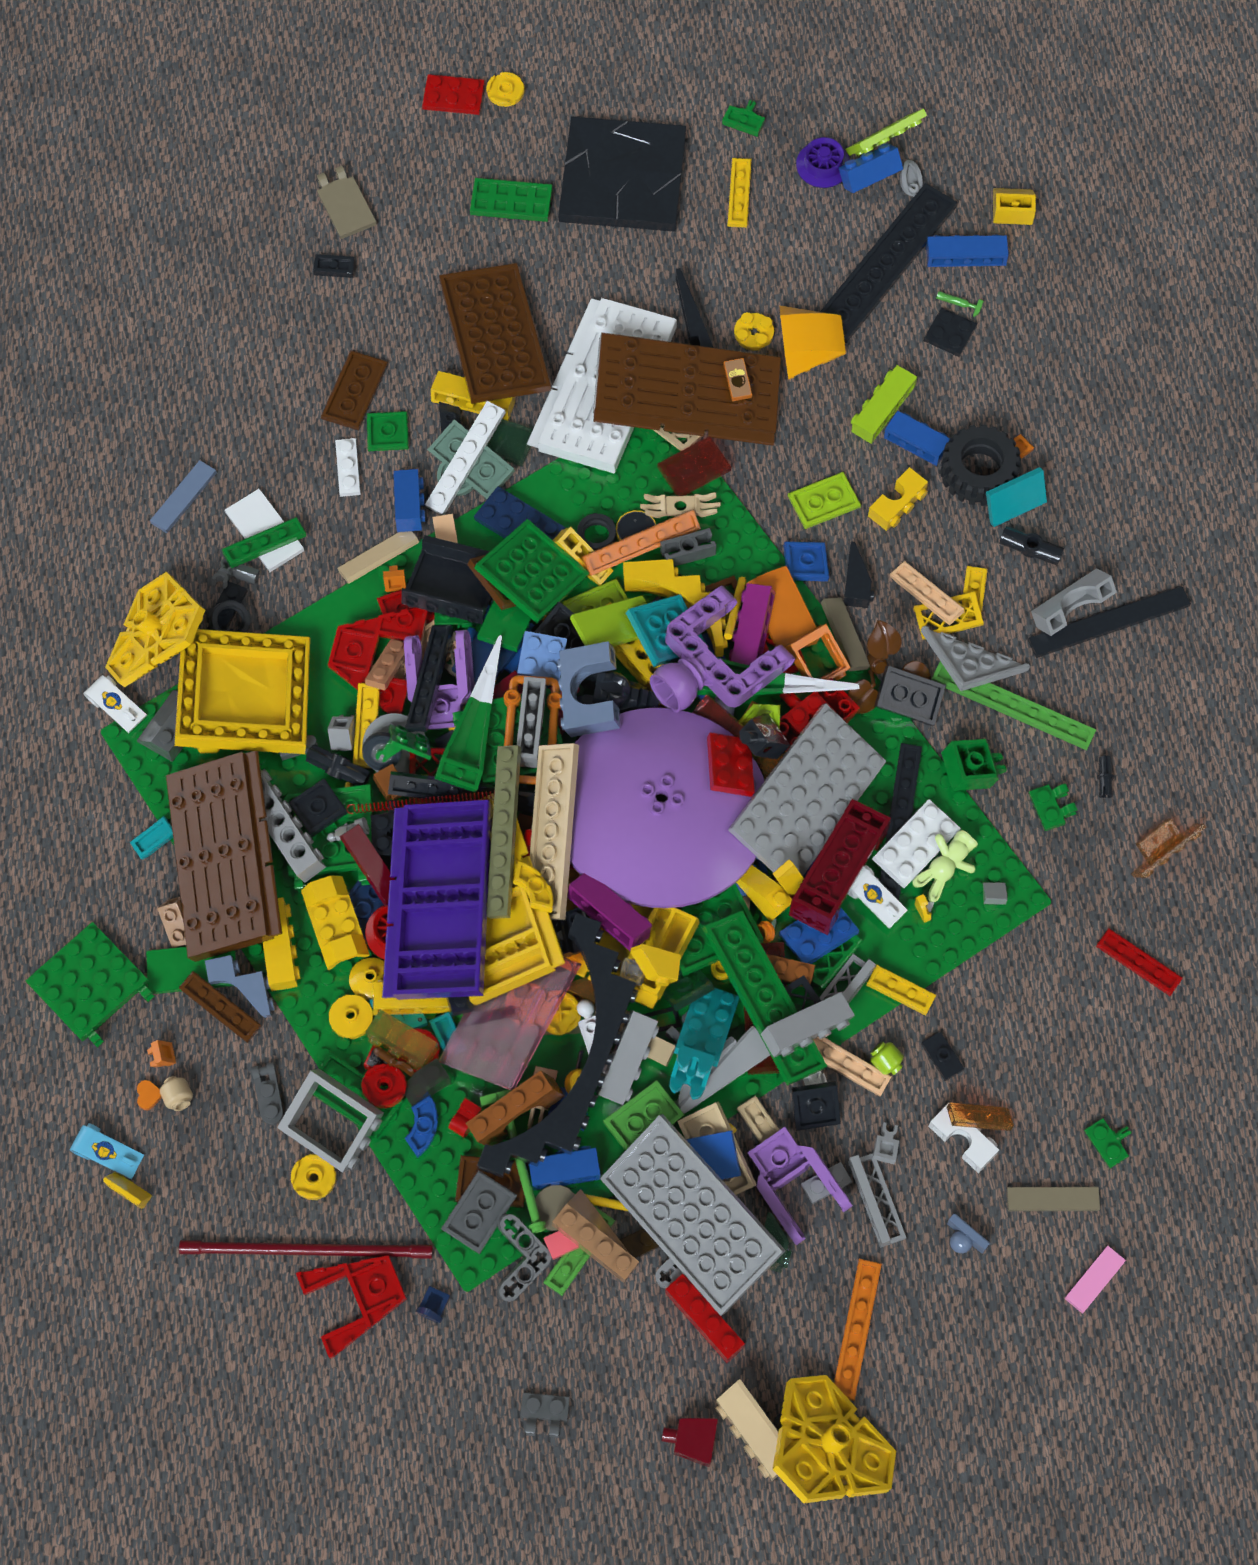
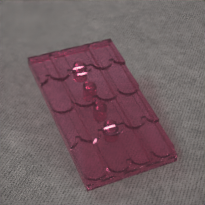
M564 958L565 964L556 967V971L479 1005L473 1004L474 1011L463 1014L456 1031H453L443 1051L439 1063L508 1090L515 1089L581 963Z

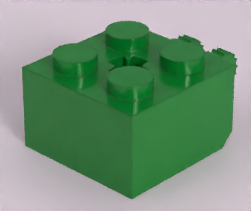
M987 739L951 741L941 752L952 791L991 788L999 780L998 774H1003L1007 771L1005 765H995V762L1003 760L1002 753H991Z

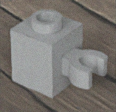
M343 715L339 717L332 716L328 726L331 750L347 751L353 749L356 724L354 715H351V717H344Z

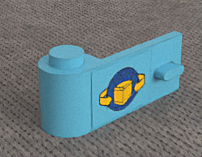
M93 1124L82 1125L70 1151L132 1179L144 1154L100 1133L101 1129Z

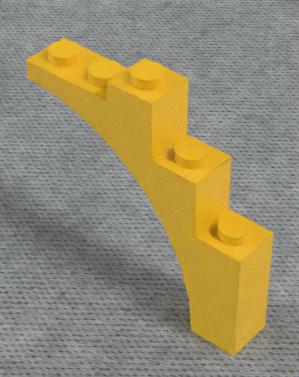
M673 559L623 562L625 591L647 592L665 598L681 594L688 609L711 593L705 592V584L700 582V575L678 576V567H674ZM728 613L706 629L716 657H723L724 648L728 647L727 639L724 638L722 630L726 629L725 620H728Z

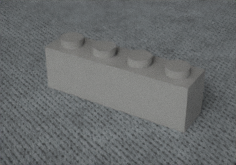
M524 677L517 745L521 747L520 767L537 768L546 697V678Z
M842 992L767 1026L761 1033V1036L773 1057L781 1054L785 1057L795 1051L794 1048L798 1046L804 1048L813 1043L812 1039L819 1037L823 1039L832 1033L831 1030L835 1028L838 1031L850 1025L849 1021L853 1018L854 1013Z
M630 1010L627 1023L623 1026L621 1031L623 1033L619 1044L615 1045L610 1066L607 1065L604 1073L606 1074L602 1087L598 1086L596 1094L621 1105L625 1101H629L633 1089H631L633 1080H638L642 1070L639 1067L642 1059L646 1060L650 1052L648 1044L651 1038L654 1039L659 1030V1026H657L658 1021L633 1010Z

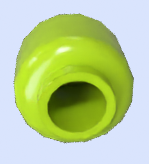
M881 1042L870 1053L872 1055L871 1063L884 1075L889 1073L895 1075L903 1067L901 1062L904 1056L891 1042Z

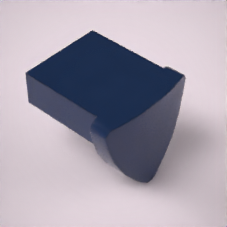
M429 1286L420 1306L417 1307L415 1312L428 1320L441 1323L443 1320L441 1316L451 1296Z

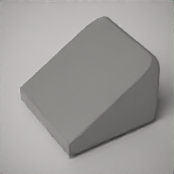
M983 883L984 904L1006 905L1007 892L1005 883Z

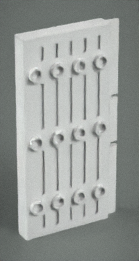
M601 298L600 301L591 299L568 349V353L573 355L566 354L552 387L558 390L551 389L527 445L538 448L539 452L615 473L634 427L593 422L598 346L601 332L671 342L677 328V320Z

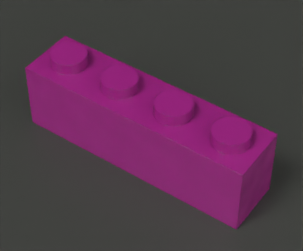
M747 583L746 590H743L741 596L743 605L742 610L738 612L737 621L739 624L738 629L734 630L733 642L735 643L734 648L730 650L729 661L750 666V663L763 655L776 594L772 586Z
M585 873L569 884L567 898L590 918L601 922V927L629 951L632 947L642 944L649 938L652 928L649 920L640 915L631 904L621 899L605 884Z

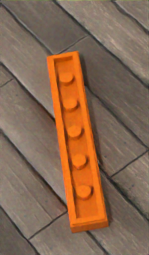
M689 510L582 556L586 570L589 572V576H592L658 548L662 541L687 535L701 528L695 511Z
M860 1258L858 1260L834 1384L852 1401H855L882 1265L881 1263Z

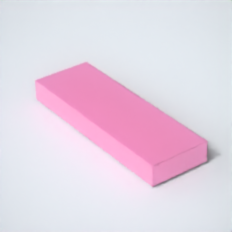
M1107 1246L1064 1299L1083 1314L1126 1260Z

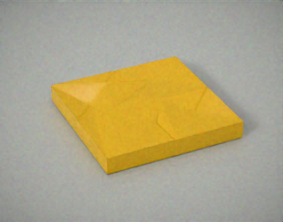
M197 629L192 644L180 652L174 746L305 754L310 637Z

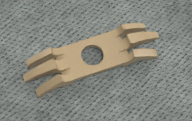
M716 492L707 495L695 494L694 496H653L644 494L645 500L656 504H640V508L645 510V515L655 518L678 516L689 510H694L696 516L706 517L716 514V508L721 505L720 502L704 503L716 498ZM682 501L686 504V508L679 511L674 507L675 503Z

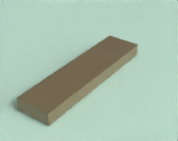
M842 598L823 599L821 605L837 644L851 667L849 671L867 670L870 664Z
M1007 1187L1008 1211H1099V1187Z

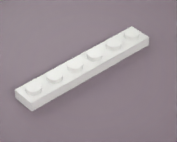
M489 401L486 402L425 504L427 508L440 515H445L505 415L504 409Z

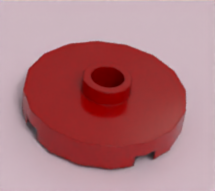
M384 1063L374 1065L368 1069L361 1084L363 1097L373 1106L384 1109L393 1107L401 1102L407 1087L405 1075L397 1067ZM382 1085L388 1086L386 1090H382L380 1087Z

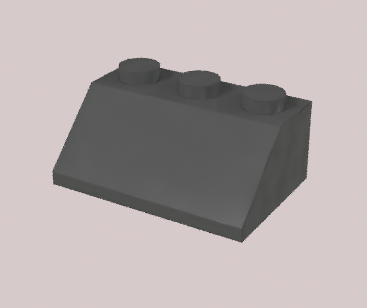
M176 690L171 692L137 739L138 743L171 762L175 760L183 748L174 746L178 691Z

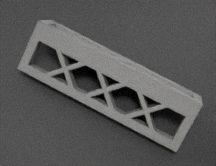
M852 954L819 997L820 1000L823 1001L825 998L840 993L837 992V982L848 980V987L842 994L849 1004L871 976L876 964L869 959L865 963ZM853 962L862 967L857 975H850L849 967Z
M873 1153L860 1158L859 1155L850 1157L848 1163L880 1248L905 1240L906 1235L877 1160L872 1159ZM872 1161L874 1170L871 1176L865 1173L862 1166L863 1162ZM875 1172L878 1176V1179L874 1178ZM871 1181L881 1184L882 1192L879 1197L873 1195L870 1187ZM879 1202L889 1206L890 1213L888 1218L881 1216L878 1208ZM891 1215L893 1216L895 1222L889 1220ZM887 1224L896 1226L900 1236L890 1239L886 1229Z

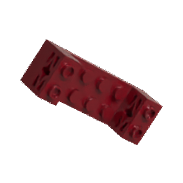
M852 799L792 898L789 916L828 935L838 919L842 903L873 850L878 851L885 839L891 818Z

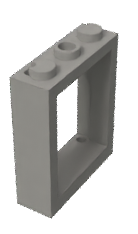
M318 1068L309 1072L277 1128L343 1173L350 1169L353 1170L356 1164L359 1163L360 1158L358 1156L362 1150L364 1151L371 1142L369 1137L373 1131H377L380 1127L381 1117L384 1112ZM319 1085L367 1116L365 1123L343 1159L295 1127Z

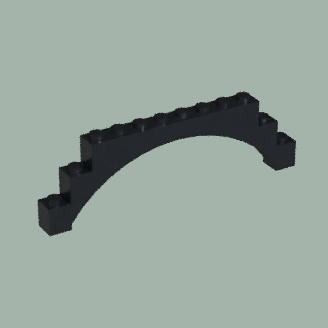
M576 913L568 933V939L575 942L583 956L594 990L596 1006L595 1031L586 1064L568 1095L541 1122L510 1140L493 1146L485 1144L477 1164V1168L504 1178L505 1173L509 1174L514 1161L511 1160V1157L538 1166L539 1161L544 1162L548 1149H545V1145L569 1155L572 1154L573 1150L577 1151L582 1140L581 1137H578L581 1128L586 1129L590 1116H587L589 1107L594 1108L598 1098L595 1091L597 1086L602 1087L606 1077V1074L603 1073L605 1065L610 1066L614 1057V1053L611 1052L614 1044H619L623 1033L619 1031L622 1023H627L631 1012L627 1008L630 1002H635L638 990H635V982L612 974V972L617 973L621 960H618L619 952L595 944V942L600 943L604 930H601L602 923Z

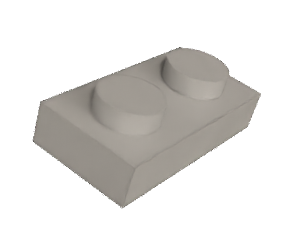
M841 1162L828 1168L841 1188L852 1183ZM818 1175L801 1183L812 1204L831 1195Z

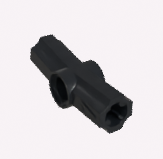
M313 744L306 754L307 762L325 770V773L340 780L344 779L356 786L366 785L369 780L370 771L352 763L350 759L337 753H331Z

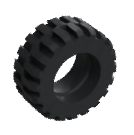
M980 424V427L970 425L967 430L965 428L958 430L957 434H953L950 437L949 442L946 443L940 470L944 486H950L949 493L952 496L957 494L958 500L962 502L966 499L969 500L970 505L980 502V506H987V491L1009 482L1019 475L1021 458L1019 448L1015 447L1016 442L1013 438L1009 439L1005 431L1000 432L994 426L988 428L984 424ZM972 454H984L991 457L998 464L999 470L987 476L976 475L965 468L962 460Z

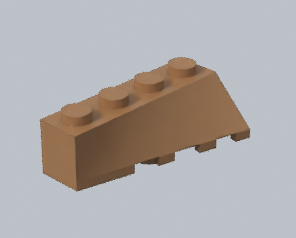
M581 1189L552 1221L554 1228L623 1283L626 1282L639 1265V1261L628 1252Z

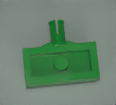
M749 100L745 109L729 105L722 119V125L758 137L765 123V117L753 112L756 102Z
M1102 1118L1085 1129L1084 1132L1108 1168L1111 1169L1129 1157L1122 1146L1121 1140L1132 1133L1128 1130L1127 1126L1115 1133Z

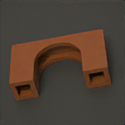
M540 1070L469 1120L466 1125L478 1143L493 1146L508 1137L505 1127L516 1117L534 1107L542 1106L548 1109L564 1098L565 1095L555 1079Z

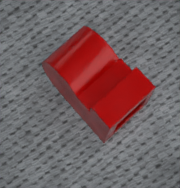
M465 1098L448 1128L465 1138L470 1132L466 1123L481 1113L482 1108Z

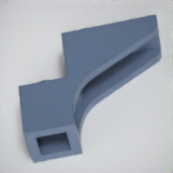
M231 955L205 961L208 981L211 985L218 983L234 985L263 1017H272L271 1011L275 1010L272 997L268 998L267 989H270L268 977L264 976L262 971L237 976L236 974L240 973L238 960H234Z

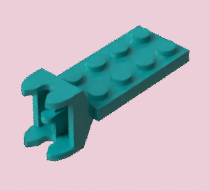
M699 982L697 983L674 1051L678 1055L669 1081V1087L673 1093L680 1091L682 1086L687 1084L691 1087L690 1095L693 1100L703 1095L712 1066L717 1067L739 1001L738 995Z

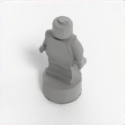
M364 817L354 820L353 824L348 825L346 823L344 826L336 829L335 833H329L327 840L330 842L340 841L339 836L357 824L360 825L365 834H369L368 823Z

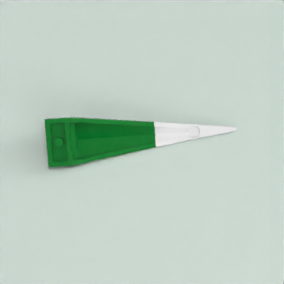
M501 635L496 640L441 756L434 778L475 793L478 790L484 769L490 713L502 640Z
M721 659L735 674H741L749 668V665ZM781 673L754 695L855 690L860 688L856 683ZM704 686L697 693V695H707L708 698L718 697L708 686Z

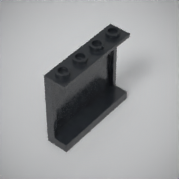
M424 535L422 550L406 589L402 588V604L467 620L472 623L483 624L492 597L467 564L471 558L487 555L490 551Z

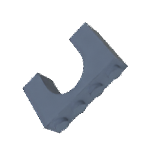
M610 642L559 651L560 659L557 660V665L561 672V678H559L558 683L562 691V698H560V707L563 711V718H561L562 729L570 737L620 729L619 708L613 700L596 704H582L577 701L578 687L586 677L591 674L616 669L615 649Z

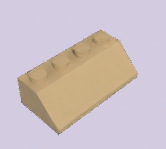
M739 1379L716 1399L718 1406L715 1409L723 1420L725 1418L729 1420L732 1425L729 1429L736 1439L741 1437L746 1445L743 1448L751 1459L753 1457L757 1459L760 1464L757 1468L765 1479L769 1477L773 1481L778 1477L773 1470L778 1431Z

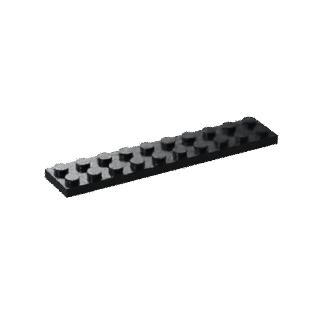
M925 183L820 312L841 315L845 343L850 340L926 246L927 238L933 237L956 209L957 201Z

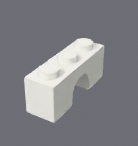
M948 1103L930 1121L928 1126L944 1142L955 1134L966 1137L969 1142V1148L964 1152L962 1159L978 1174L999 1151L997 1143L990 1137L986 1138L980 1132V1127L973 1121L969 1122L964 1117L963 1111L956 1105L952 1106Z

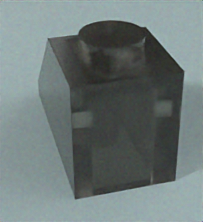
M437 1058L419 1069L406 1082L405 1097L411 1106H414L427 1096H432L451 1084L449 1075Z

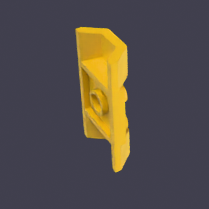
M330 875L306 885L301 892L327 969L330 970L339 962L354 957L370 956L343 876Z

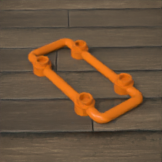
M514 676L510 680L509 690L504 694V704L507 706L504 746H513L516 707L521 703V695L517 688L518 684L524 683V677L546 678V686H552V693L547 697V707L550 709L548 745H556L559 710H561L560 698H562L558 680L552 677ZM519 775V784L536 785V776Z

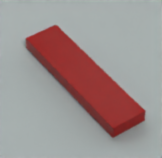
M1108 928L1096 945L1097 948L1168 996L1172 995L1183 979L1110 928Z

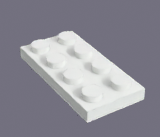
M928 800L872 860L902 888H905L939 853L940 849L936 843L935 836L937 834L943 835L946 843H948L961 828L931 800Z

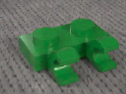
M1066 784L1059 785L1051 790L1049 785H1046L1028 793L1044 831L1065 825L1064 818L1076 815V811H1078L1074 802L1067 804L1061 809L1056 802V799L1068 796L1067 792H1069Z

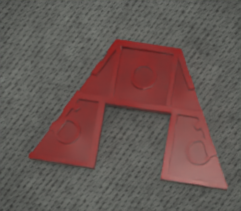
M406 608L397 613L390 612L365 621L363 619L353 624L338 626L328 667L358 690V683H365V678L372 669L379 638L383 637L404 642L406 636L418 635L420 641H422L429 611L420 608ZM393 678L386 690L380 689L379 708L387 714H403L408 696L407 680Z

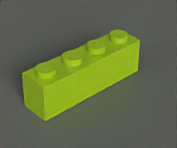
M896 365L893 371L889 370L883 384L877 385L873 392V397L867 399L863 404V410L860 414L856 413L852 418L851 432L872 444L915 388L917 376Z

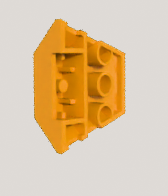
M779 305L788 380L800 373L810 371L815 366L828 363L846 354L841 315Z

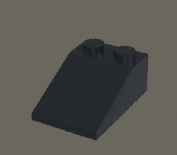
M560 601L533 631L534 633L566 638V649L585 646L570 620L574 613Z

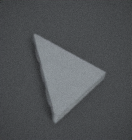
M922 626L921 633L960 691L1024 673L1030 668V665L1027 663L1021 664L1012 661L1013 658L1000 653L988 652L984 650V647L970 642L968 644L956 640L957 637L943 632L937 633L929 630L927 626Z

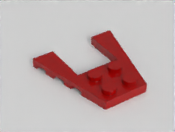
M389 1255L296 1273L304 1295L347 1277L362 1313V1318L321 1336L329 1359L343 1351L407 1300Z

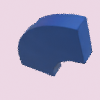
M431 1095L411 1107L414 1113V1126L405 1137V1140L417 1158L429 1148L437 1131L438 1115Z

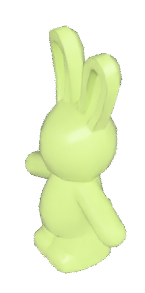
M964 830L958 831L948 846L943 835L937 834L935 840L942 856L935 858L927 870L921 872L913 879V886L916 888L926 885L932 878L935 879L928 892V900L930 902L938 901L945 882L954 875L955 867L968 873L975 872L974 865L962 860L966 858L968 853L978 843Z

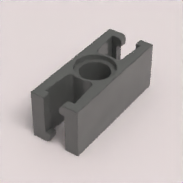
M710 528L660 542V553L662 557H665V560L673 559L675 567L715 556L716 544L715 541L711 542L712 533ZM705 542L711 543V544H707V545L698 546L699 544H702V543H705ZM691 547L692 550H685L684 548ZM678 551L677 553H674L672 555L668 554L670 552Z

